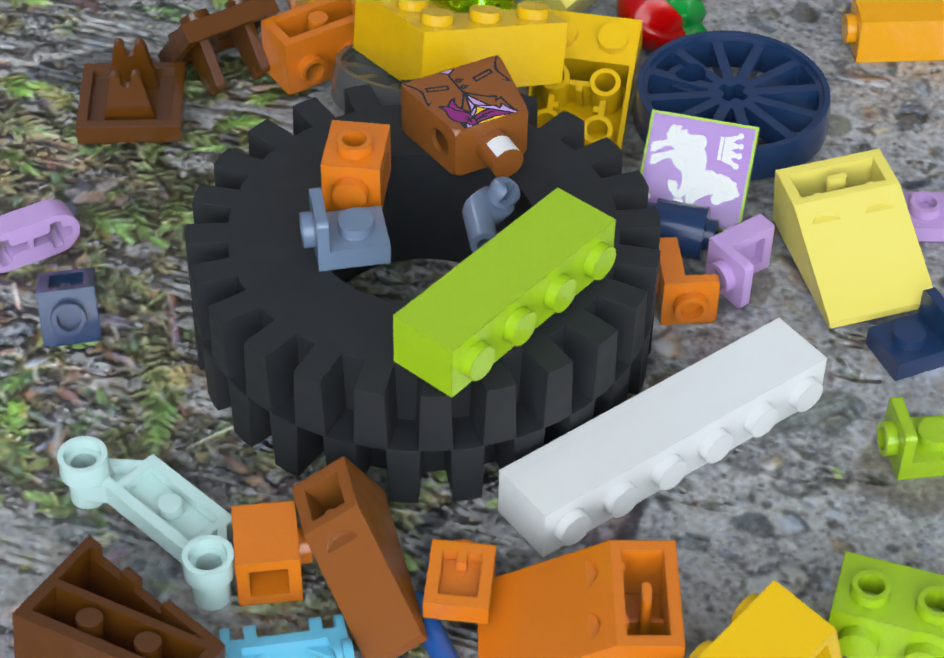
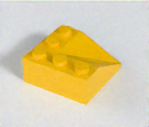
M356 0L353 48L400 82L401 80L423 78L498 55L506 66L516 87L562 84L568 22L551 13L548 5L539 2H520L517 4V9L502 10L496 6L480 4L470 6L469 12L458 13L434 0Z

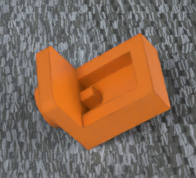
M677 237L660 238L659 250H661L656 293V307L660 325L714 322L717 318L721 287L719 276L717 274L685 275Z

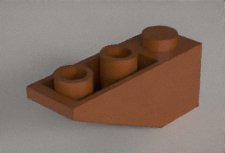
M345 456L293 486L292 491L304 537L363 658H397L427 641L428 635L384 490Z

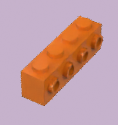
M315 0L261 20L262 46L270 65V71H267V73L288 95L307 90L312 86L332 79L336 55L343 48L353 44L356 0ZM434 0L459 13V0Z

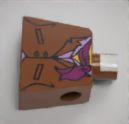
M498 55L401 84V128L403 132L449 173L461 176L489 167L495 176L509 177L520 169L524 160L523 154L527 150L528 111L506 66Z

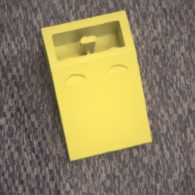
M879 148L775 170L773 221L829 329L919 309L923 290L933 288L900 183Z

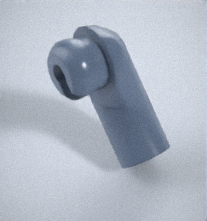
M500 176L494 178L490 186H484L477 190L464 203L462 215L469 246L473 253L498 234L496 226L511 215L514 211V204L520 199L518 185L508 177Z

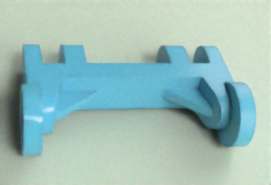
M342 613L333 614V628L323 629L321 616L307 618L308 631L257 637L256 626L253 624L242 626L244 639L232 640L229 628L219 629L220 641L225 644V658L355 657L352 639L347 637L345 619Z

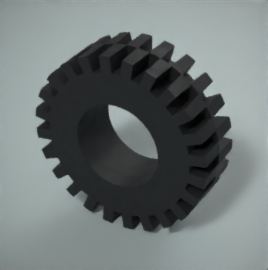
M401 80V84L406 83V82H410V81H413V80ZM370 84L346 88L345 115L336 118L316 97L294 105L293 134L268 119L259 123L248 131L249 155L227 149L215 161V186L199 185L192 200L194 224H186L185 243L197 357L200 370H205L207 389L212 403L218 411L228 407L232 408L234 432L250 447L255 446L272 435L275 465L293 475L299 476L325 451L326 466L345 456L365 475L370 466L387 469L389 501L418 503L422 471L442 470L446 471L453 502L482 498L484 464L496 461L502 469L627 401L628 393L638 395L643 387L646 378L648 354L651 352L661 253V250H659L661 223L658 209H647L649 186L640 171L622 174L623 151L608 137L584 146L585 121L565 110L540 128H537V98L520 93L528 111L527 150L523 154L524 160L520 169L508 177L518 185L520 199L514 204V211L511 215L496 226L497 233L505 229L558 187L616 219L614 236L616 258L612 268L604 278L591 282L574 297L564 311L560 313L555 312L539 325L523 345L514 346L498 359L482 379L472 381L451 398L394 362L393 315L408 303L379 298L347 284L348 281L357 275L384 264L319 272L314 247L303 248L299 212L310 211L308 189L321 187L320 164L332 120L390 125L391 173L382 211L391 244V263L413 259H437L461 263L473 252L469 246L462 215L464 203L477 190L484 186H490V183L497 176L493 174L489 167L461 176L449 173L403 132L401 128V91L400 105L381 107Z

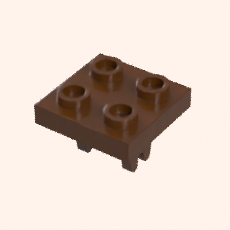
M229 0L224 4L226 9L209 14L208 9L204 8L184 16L179 20L180 27L167 36L169 41L158 53L160 62H186V65L192 63L210 96L221 93V89L226 87L215 55L234 47L238 49L252 77L255 80L264 77L265 72L270 71V65L258 34L261 32V20L274 16L280 11L275 0Z
M116 38L113 46L112 63H84L75 126L78 144L99 143L107 145L136 142L157 144L182 142L188 78L186 62H152L143 38L135 39L133 50L126 49L124 40Z

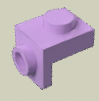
M761 213L739 224H734L723 232L709 238L705 274H717L719 276L721 284L720 294L738 309L749 304L753 274L768 267L770 262L775 225Z

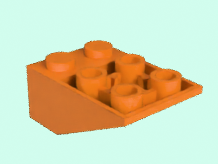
M608 540L494 577L488 624L478 623V658H684L686 646L676 540Z

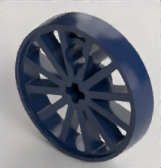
M742 31L694 33L664 44L646 59L640 69L635 87L633 121L640 138L645 144L652 109L759 127V138L767 144L757 145L750 181L775 177V170L805 164L820 150L825 142L829 127L831 108L830 88L821 69L804 53L784 42ZM730 67L741 68L736 77H733ZM758 72L763 73V74H761V75H759V76L756 77V75H757Z

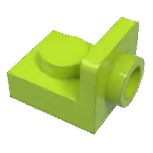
M890 397L885 419L877 423L876 439L881 456L889 457L896 479L905 480L944 476V414L910 417L903 397Z

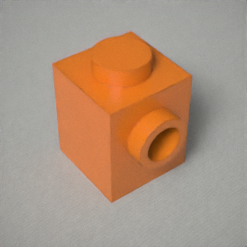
M332 120L320 164L322 195L326 211L381 206L383 209L391 173L389 124Z
M295 500L231 506L239 606L303 600L301 564L313 563V554L304 537L302 526H297Z

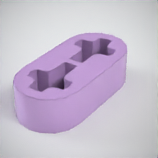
M57 199L43 200L0 215V242H2V247L0 248V274L59 254L69 249L76 242L80 234V225L64 202Z

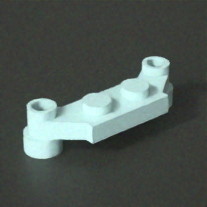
M92 436L74 437L61 445L57 452L60 477L69 486L71 501L76 507L93 509L103 503H108L182 563L184 578L188 585L192 587L193 599L199 608L215 611L222 609L230 602L232 597L231 581L235 576L234 550L229 542L233 539L232 515L154 454H151L144 460L108 458L106 445L100 439Z

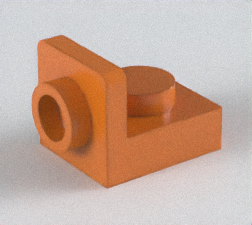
M432 539L423 597V618L488 624L493 580L495 577L497 545L481 544L467 539L454 541Z

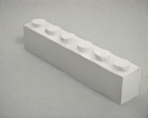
M777 318L500 469L498 512L542 557L547 556L564 545H574L595 527L613 517L619 518L626 515L637 503L660 490L673 488L684 476L707 463L713 464L720 461L731 449L752 437L758 438L765 435L775 424L792 414L805 412L820 399L823 392L822 384L827 357L782 319Z

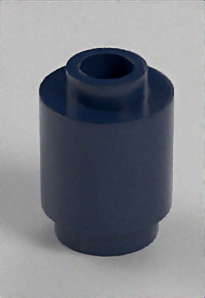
M658 198L657 203L648 202L647 209H658L661 223L660 238L677 237L681 257L701 261L703 252L708 251L709 238L717 235L719 229V220L710 218L711 207Z

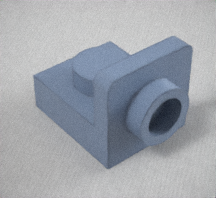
M321 187L308 189L310 211L299 212L300 232L303 248L314 247L319 272L391 263V244L381 206L354 207L346 210L326 212Z

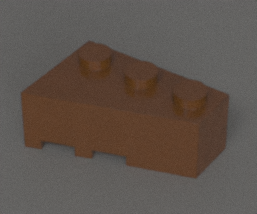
M90 535L12 613L15 658H225L224 643L172 601L159 602L142 588L141 576L130 567L121 571L102 555V545Z

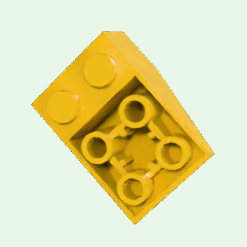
M549 9L551 13L568 22L562 84L529 86V96L537 98V128H540L565 110L585 121L584 146L608 137L623 150L641 59L642 20Z

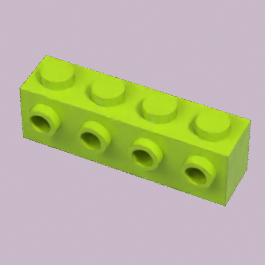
M557 187L393 315L394 362L451 398L472 381L482 379L498 359L514 346L523 345L539 325L555 312L560 313L564 311L574 297L591 282L601 280L608 274L616 258V249L614 248L616 219Z
M845 551L828 623L836 628L841 655L846 658H944V575Z

